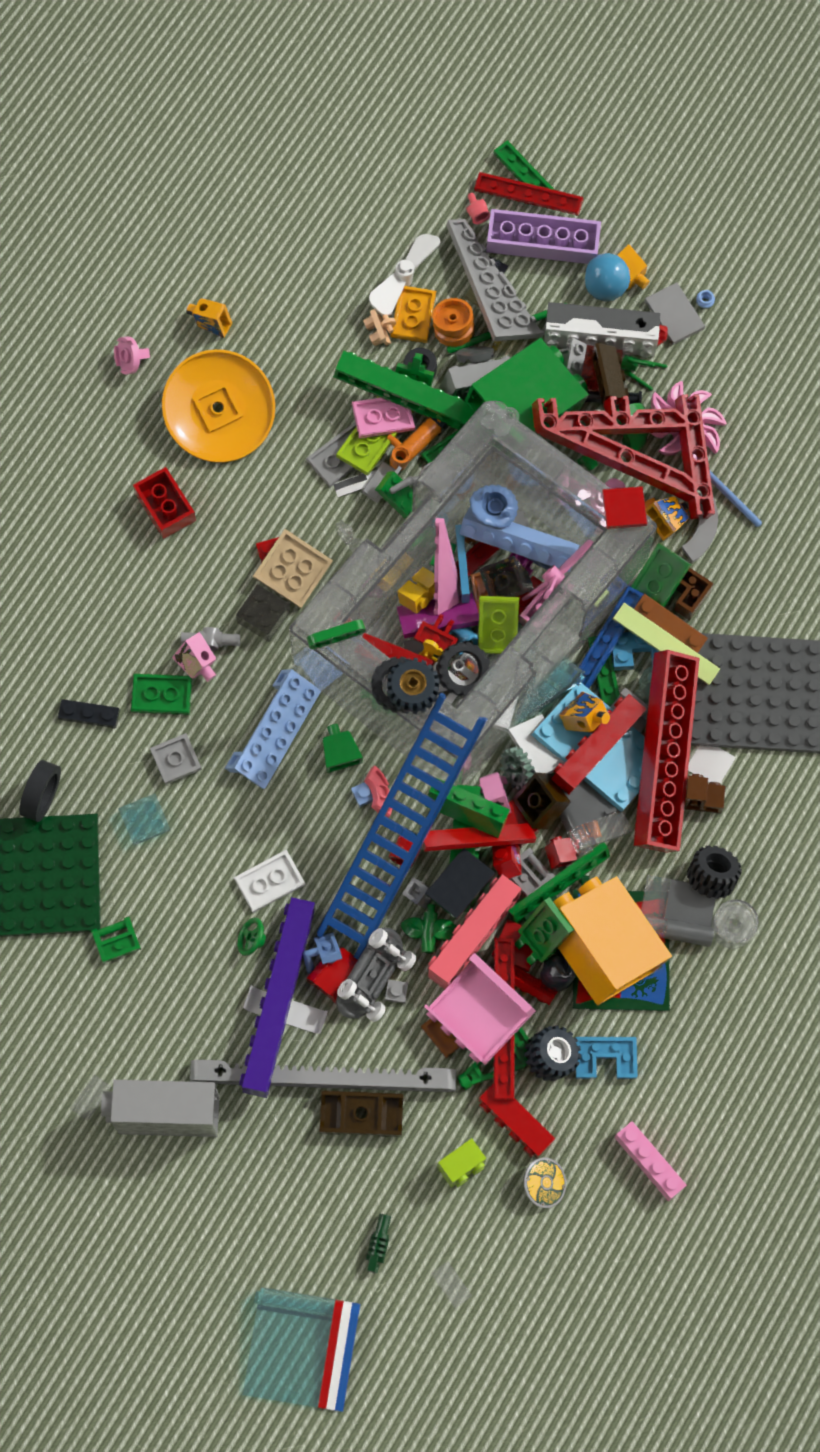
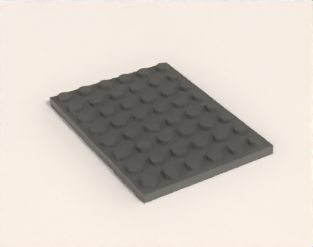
M702 633L708 639L698 654L716 665L720 670L709 686L700 679L697 680L691 745L820 754V640Z

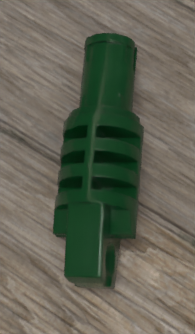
M379 1214L376 1231L371 1234L366 1260H369L367 1270L377 1274L380 1263L384 1264L390 1239L389 1235H387L391 1216Z

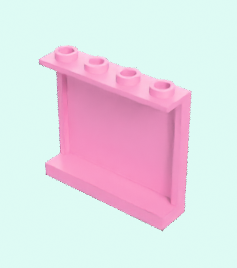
M474 953L469 958L471 963L429 1007L427 1005L424 1007L428 1010L426 1013L428 1017L434 1022L439 1020L443 1024L440 1028L448 1036L453 1034L457 1038L455 1042L463 1050L467 1047L471 1051L469 1056L476 1063L481 1061L486 1065L536 1011Z

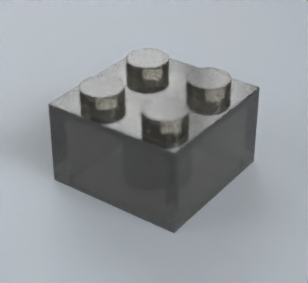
M257 584L237 612L236 620L241 626L270 642L289 615L290 604Z

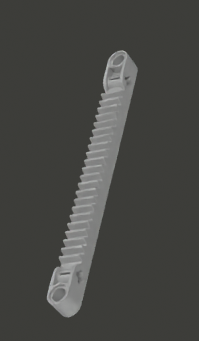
M191 1060L190 1082H215V1084L239 1085L241 1075L246 1073L247 1066L243 1065L242 1069H240L236 1063L234 1068H230L229 1064L221 1060ZM277 1065L273 1072L270 1086L456 1091V1070L450 1068H421L417 1071L416 1075H412L409 1069L407 1074H404L402 1069H400L398 1074L395 1073L394 1069L391 1070L390 1074L387 1073L386 1069H383L382 1074H379L378 1068H375L374 1073H371L369 1068H367L365 1073L362 1072L361 1068L358 1069L357 1073L354 1072L353 1068H350L348 1073L345 1067L342 1068L341 1072H338L337 1067H334L332 1072H330L329 1067H326L325 1071L322 1072L320 1066H318L316 1071H313L312 1066L309 1067L308 1071H305L304 1066H301L300 1071H297L294 1065L292 1070H289L287 1065L281 1070L280 1066ZM220 1068H223L224 1072L226 1073H223L222 1076L219 1077L218 1073L216 1072H219ZM423 1075H427V1078L431 1079L428 1080L427 1084L420 1080L423 1079Z

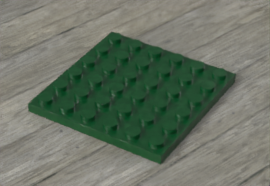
M98 814L44 816L40 822L26 817L0 819V937L91 932L95 928L97 930L101 929Z

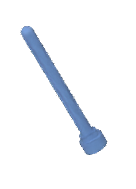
M710 471L711 483L756 527H760L762 524L761 520Z

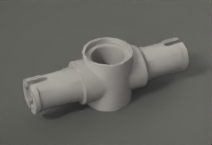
M205 627L203 631H199L211 651H217L218 647L223 645L240 646V634H223L218 628ZM181 632V644L197 633Z

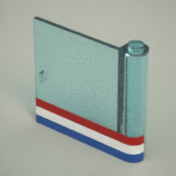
M261 1287L260 1291H256L254 1304L258 1305L243 1395L343 1412L361 1304Z

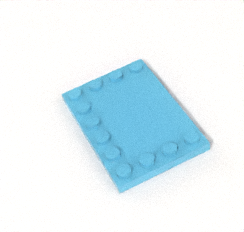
M580 681L531 734L564 762L567 761L565 757L572 749L577 751L579 748L577 744L584 736L589 738L592 734L591 732L566 730L559 716L582 691L599 698ZM603 702L606 710H611L613 712V709L610 708L605 702ZM633 726L583 779L620 812L639 793L645 737Z

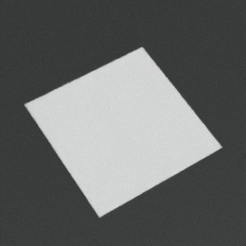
M699 746L689 762L688 771L693 774L703 775L708 778V782L721 783L736 757L719 747Z

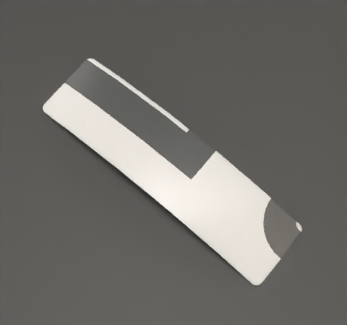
M377 470L371 471L368 476L363 473L335 483L334 488L337 496L340 497L365 488Z

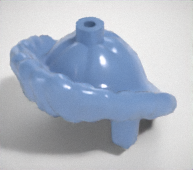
M493 484L490 486L486 485L474 491L470 497L471 513L479 522L486 526L497 528L509 527L517 516L518 501L512 491L506 487Z

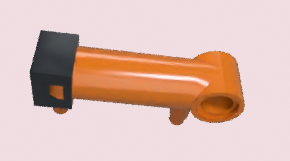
M429 416L403 443L389 434L387 439L395 447L390 457V466L395 470L400 466L402 468L400 471L406 469L408 463L437 435L440 436L449 427L447 423ZM397 456H400V457H402L404 460H402V461H401V460H398L396 457H397Z

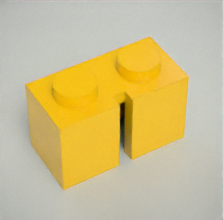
M424 567L412 577V580L417 584L408 580L397 591L399 603L416 614L427 607L428 603L434 598L435 593L434 573Z

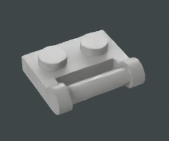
M528 848L520 855L522 875L510 878L517 886L522 888L521 891L526 897L555 877L534 856V851L531 848ZM528 859L543 876L544 879L542 881L524 863L525 860Z

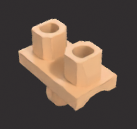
M375 309L371 310V316L363 321L369 331L374 328L377 329V332L369 335L374 346L382 343L386 346L392 344L388 333L394 331L392 327L396 325L395 319L389 318L387 314L381 317Z

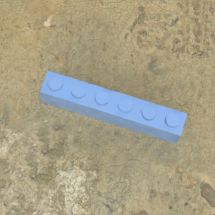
M470 507L463 518L459 533L460 535L550 566L555 565L557 568L574 554L580 546L579 544L514 522L505 528L486 526L473 516Z

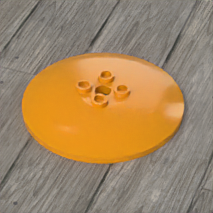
M206 350L186 358L171 373L163 391L162 414L169 434L184 451L204 461L224 463L235 461L251 454L263 443L273 425L275 398L266 375L250 359L228 350ZM220 403L223 406V411L215 412L213 404Z

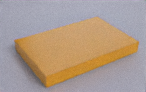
M404 286L396 304L394 314L396 325L392 327L394 331L390 335L391 338L427 343L436 291Z

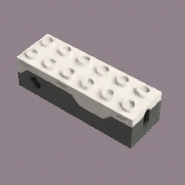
M548 302L544 342L548 347L554 345L557 348L569 347L568 339L573 337L587 344V352H593L595 343H602L616 347L617 353L628 356L641 355L647 358L654 357L657 346L667 340L668 327L660 325L661 313Z

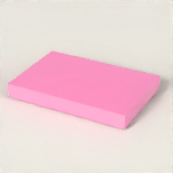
M383 398L352 402L359 439L415 430L410 409Z

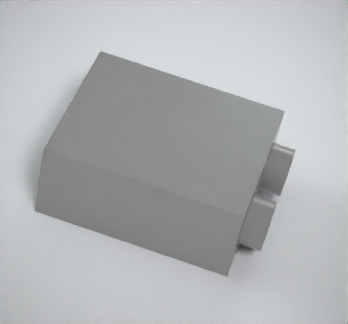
M113 1080V1091H103L101 1115L105 1116L106 1123L113 1124L118 1134L218 1137L220 1096L215 1082Z

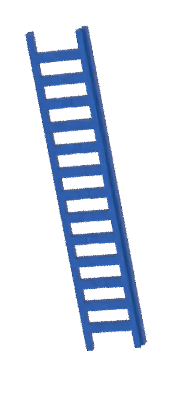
M443 693L439 694L317 931V936L322 938L329 925L360 943L354 955V958L357 960L368 945L371 934L379 928L488 720L485 717H479L471 731L439 712L446 699V695ZM434 720L466 738L467 741L464 747L461 748L430 730ZM425 738L458 756L454 766L422 748L421 745ZM416 755L448 773L449 775L445 783L412 765ZM409 773L440 791L436 800L404 783L403 780L406 774ZM398 790L429 807L431 810L427 817L395 800L394 798ZM389 807L421 825L419 833L415 834L386 817L385 815ZM380 825L412 842L413 844L409 852L377 834L376 832ZM371 842L403 859L404 861L400 869L370 852L368 848ZM364 858L393 875L395 878L392 884L389 885L360 868L359 865ZM354 875L386 893L383 901L377 900L350 884ZM345 892L378 910L374 919L342 901ZM339 909L368 926L366 934L363 935L334 918L336 910Z

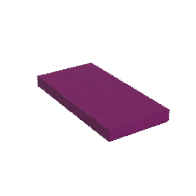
M472 592L470 593L469 603H462V596L460 595V601L457 605L441 613L444 615V619L438 629L445 631L446 625L451 619L455 621L451 630L479 625V613ZM435 599L431 600L427 607L417 614L403 605L396 606L404 639L415 637L423 621L432 626L434 625L439 616L434 615Z

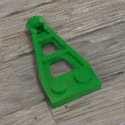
M522 1027L514 1034V1055L516 1057L514 1060V1072L527 1067L526 1061L528 1058L525 1057L524 1053L528 1051L525 1049V1046L529 1043V1038ZM474 1062L464 1073L457 1076V1079L466 1091L473 1085L494 1079V1071L482 1074L479 1069V1065L482 1062ZM467 1075L472 1077V1081H470Z

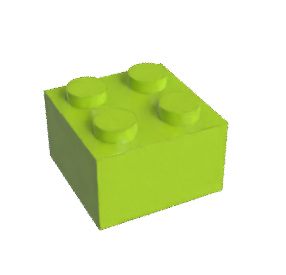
M471 1138L440 1160L437 1168L451 1188L455 1185L458 1188L468 1181L467 1179L470 1174L473 1173L475 1176L484 1169L487 1158Z

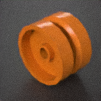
M458 298L445 299L436 305L433 310L432 319L437 340L451 347L461 346L469 342L475 331L472 307L466 301Z

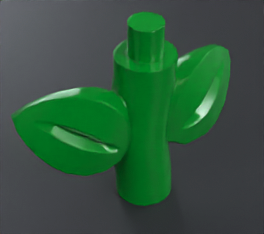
M433 904L427 905V912H424L423 920L419 917H411L401 923V928L408 937L412 939L421 938L422 953L426 954L436 953L435 938L440 941L449 940L454 935L452 933L457 927L450 920H437L438 913L435 912V905Z

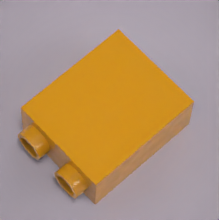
M617 876L604 884L601 883L598 877H594L578 889L581 896L574 900L571 894L567 892L553 901L574 929L558 949L597 1006L654 973L672 957Z

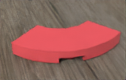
M374 765L371 767L364 782L372 793L373 802L371 807L379 813L389 793V783L380 769ZM389 807L385 815L386 817H390L392 808Z

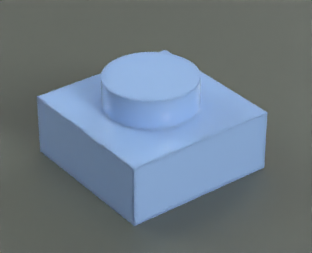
M365 782L351 788L359 807L373 802L372 793Z

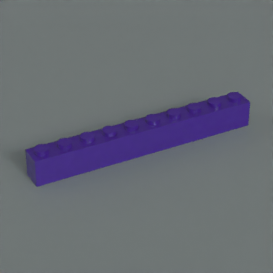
M291 897L290 904L286 903L284 915H287L286 920L281 922L279 933L282 934L281 939L276 941L274 952H277L276 958L271 960L269 968L272 974L265 982L266 997L262 996L259 1007L262 1009L261 1016L257 1015L254 1026L257 1028L256 1035L251 1036L249 1045L252 1047L251 1054L246 1055L244 1066H247L246 1073H242L239 1085L242 1086V1091L245 1094L263 1098L268 1096L303 959V952L305 951L315 912V902Z

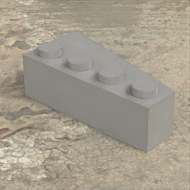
M506 356L494 361L487 360L478 364L470 363L462 367L453 366L448 369L439 389L451 396H458L465 401L471 384L511 357Z

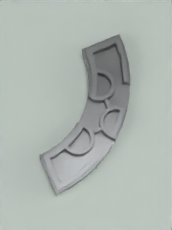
M714 497L715 514L710 518L703 519L704 511L700 503L702 515L698 517L697 530L694 536L681 548L691 563H694L704 555L715 537L718 526V511Z

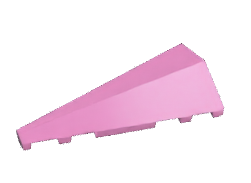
M436 518L434 615H439L457 605L461 595V585L444 518Z

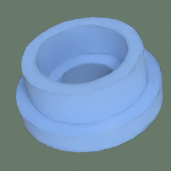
M703 290L698 293L696 302L702 308H710L715 302V297L711 291Z

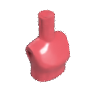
M469 193L468 199L471 204L466 208V211L472 218V222L477 225L487 221L490 218V213L485 200H477L474 193Z

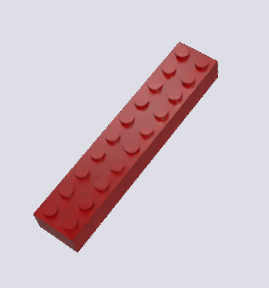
M671 650L654 653L633 846L664 853L680 851L700 661L698 657Z

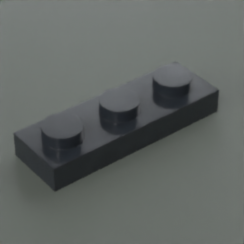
M61 699L58 719L117 728L120 709L118 707Z

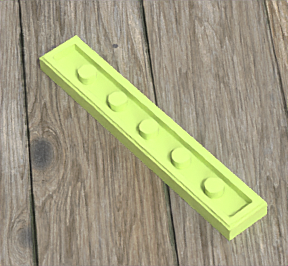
M623 603L613 618L614 621L658 651L671 650L700 658L698 679L708 686L720 670L716 665L626 603Z

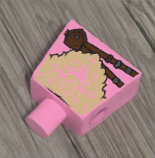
M200 632L187 639L172 657L193 679L202 675L209 682L216 676V673L210 667L216 660V657Z

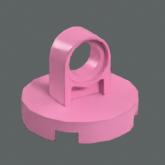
M129 336L118 338L117 341L119 343L117 346H114L116 366L121 367L122 371L120 372L122 374L136 373L139 369L140 359L150 358L149 348L139 349L136 341Z

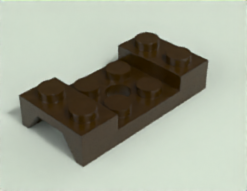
M321 1090L319 1134L381 1135V1137L402 1138L403 1094ZM357 1109H366L367 1116L364 1119H359L355 1114Z

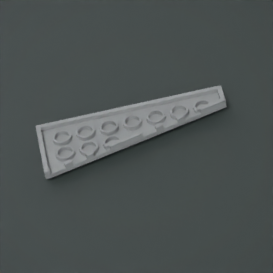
M465 219L448 220L446 226L493 341L542 338L545 334L544 330H540L535 323V317L530 316L526 310V304L518 299L516 290L504 273L499 272L496 268L494 259H490L486 254V248L477 241L476 234Z

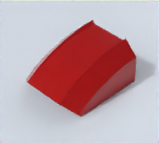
M343 947L339 948L342 959L334 963L322 964L321 961L307 977L308 983L318 988L335 1004L339 986L347 979L358 961L354 958V955Z

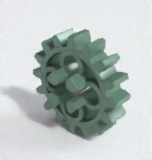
M515 746L504 750V753L501 754L503 759L499 760V762L503 765V767H500V770L504 771L502 776L507 778V784L511 783L512 788L520 790L534 775L532 770L535 768L530 764L532 759L527 758L528 753H523L522 748L518 749Z

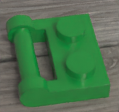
M129 916L123 918L124 920L99 930L97 928L91 930L103 964L141 950ZM126 927L128 929V932L101 941L100 937Z

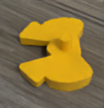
M426 639L423 642L424 649L419 655L434 660L436 663L438 659L434 657V654L441 656L443 649L439 648L438 644L433 640Z

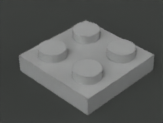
M186 733L150 748L165 785L202 770Z

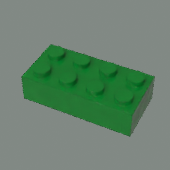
M388 471L375 490L406 521H412L425 504V501L410 486L391 494L389 489L403 480L394 471Z

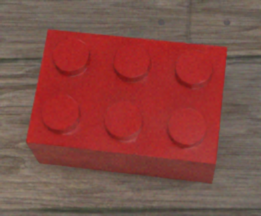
M167 467L133 484L136 497L163 539L196 521L193 508Z

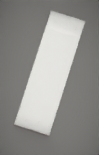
M251 985L243 1008L261 1015L262 1009L259 1008L262 996L266 997L267 992ZM292 1000L286 1024L320 1034L328 1011Z

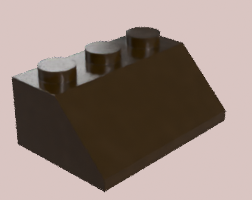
M595 343L592 361L602 408L605 410L604 402L610 396H616V401H618L623 396H628L629 398L628 388H624L625 373L623 370H620L619 364L622 363L621 355L617 353L616 347Z

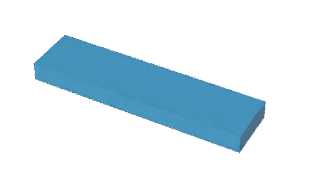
M455 525L462 603H469L470 592L464 536L459 534L461 525Z

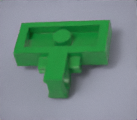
M415 353L413 362H408V365L397 364V373L405 374L413 380L422 381L432 387L434 372L425 370V366L421 365L423 354Z

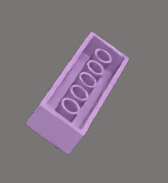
M491 209L486 252L588 264L590 260L598 255L601 221Z

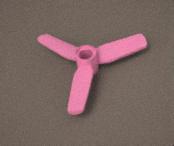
M587 540L559 568L555 565L549 568L542 575L545 581L521 599L523 601L528 600L547 588L543 597L546 600L552 590L556 592L568 581L564 574L595 543L592 540Z

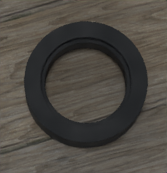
M40 760L29 776L22 794L19 807L21 816L36 822H40L52 804L61 776L60 766L45 760Z

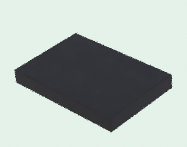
M463 848L427 890L425 895L457 920L492 879L495 872Z

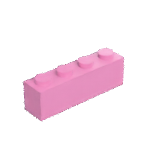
M633 1121L616 1134L614 1138L668 1202L687 1186Z

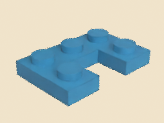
M624 632L612 651L614 671L633 670L634 652H651L653 667L654 653L659 651L632 632Z
M575 1037L578 1040L576 1042L577 1046L581 1048L578 1051L581 1054V1059L578 1060L580 1063L575 1068L576 1079L597 1078L596 1058L616 1059V1079L638 1078L637 1037Z

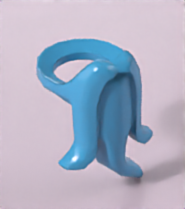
M471 627L450 630L449 634L455 635L459 639L458 643L472 640L473 645L478 646V636L471 630Z

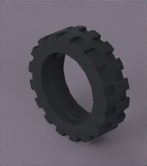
M469 642L456 643L443 650L441 656L438 657V665H436L438 679L441 682V686L446 688L449 693H454L458 696L474 694L488 682V676L491 672V668H489L490 661L489 658H486L484 650L479 649V646ZM461 652L473 656L479 669L475 681L465 686L453 682L448 672L450 659L455 654Z
M392 657L388 661L384 660L380 666L376 667L375 673L372 675L371 688L373 697L379 706H383V709L386 711L391 710L392 713L401 711L404 713V710L401 709L399 711L396 709L395 704L392 705L390 698L382 690V680L385 675L391 672L393 667H397L398 662L404 663L406 657L397 659Z

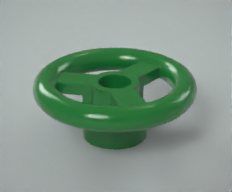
M259 918L249 919L240 930L237 947L239 953L243 956L253 954L257 948H261L265 943L264 926ZM252 924H257L253 931L248 929ZM244 936H246L245 949L243 947Z

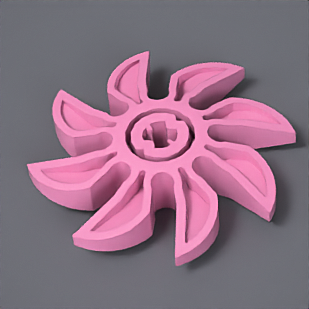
M683 381L676 383L670 389L667 403L654 392L651 397V408H676L675 399L683 394ZM700 390L692 393L687 399L694 394H699L701 404L712 394ZM708 407L702 412L706 445L716 454L720 446L718 433L713 427L704 424L725 426L726 421L720 412ZM679 432L651 433L658 438H663L668 434L673 436V439L658 451L659 453L671 456L681 450ZM692 453L693 457L697 460V456Z

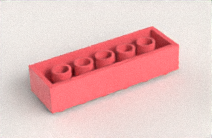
M503 874L499 879L496 877L491 882L487 895L483 893L480 896L476 909L471 908L465 916L464 924H459L452 934L454 935L451 941L446 940L440 948V955L438 957L434 956L428 963V977L443 989H446L470 963L469 958L474 953L477 954L508 914V910L519 900L522 888Z

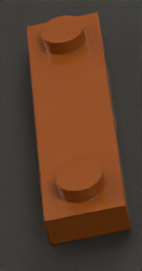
M646 594L642 595L634 607V610L697 653L708 639Z

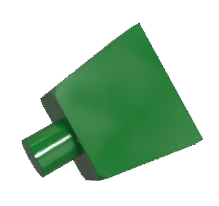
M338 724L329 725L327 727L329 736L323 738L326 772L331 773L362 764V754L350 731L340 732Z

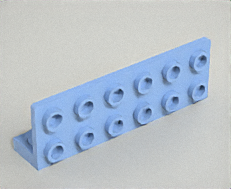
M292 669L281 670L273 684V687L278 691L243 752H234L225 767L231 773L242 774L262 789H265L321 692L319 688Z

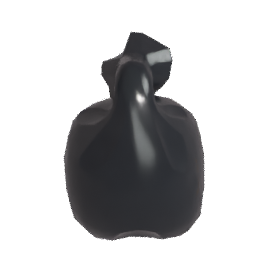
M563 955L550 956L544 962L540 972L541 982L547 988L557 992L567 989L576 977L575 972Z

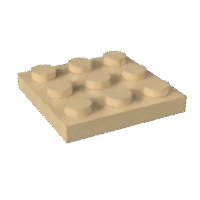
M284 529L253 575V578L301 609L333 560Z

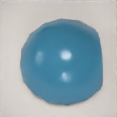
M605 253L599 254L589 261L585 274V285L589 294L605 302L615 301V299L624 294L630 283L629 268L624 260L618 255Z

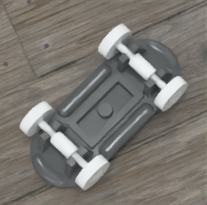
M391 928L376 929L371 934L368 945L349 976L339 986L336 1006L343 1016L355 1019L366 1014L368 1019L376 1022L384 1015L385 1005L379 1001L375 1002L390 979L396 966L402 971H407L416 961L415 954L403 949L402 940L395 930Z

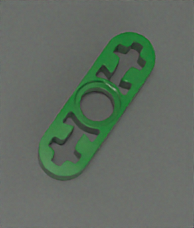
M354 620L313 633L306 639L310 649H318L359 636L366 631L363 620Z

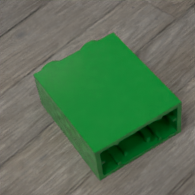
M539 338L471 384L465 402L513 458L542 438L535 431L532 404L538 398H544V403L550 398H556L559 418L565 412L580 411L589 394L587 393L588 387L585 380L577 373L572 375L564 366V358L560 350L554 345L548 347L543 339ZM542 403L543 412L547 414V407H544ZM544 421V425L550 428L549 424Z

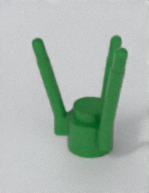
M625 355L620 369L625 370V375L630 376L642 386L652 391L653 388L631 372H636L638 365L667 368L668 365Z

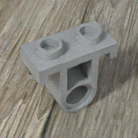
M572 337L568 339L569 347L561 349L560 352L564 358V366L572 375L577 373L581 376L587 344Z

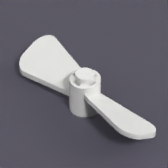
M430 234L418 236L406 259L399 261L395 272L370 293V304L382 316L385 314L390 316L404 286L411 285L414 270L439 247V237Z

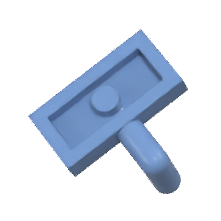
M334 933L323 935L322 938L315 937L316 948L303 952L307 973L310 974L314 970L312 961L314 956L319 955L322 964L334 963L342 959Z

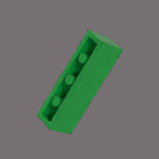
M453 785L439 813L499 838L510 809ZM431 787L428 796L436 800L440 791Z

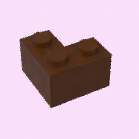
M689 568L676 588L682 595L676 602L674 611L690 621L710 594L714 583Z
M701 774L688 776L684 810L721 814L724 809L725 786L719 782H709L708 784V778Z

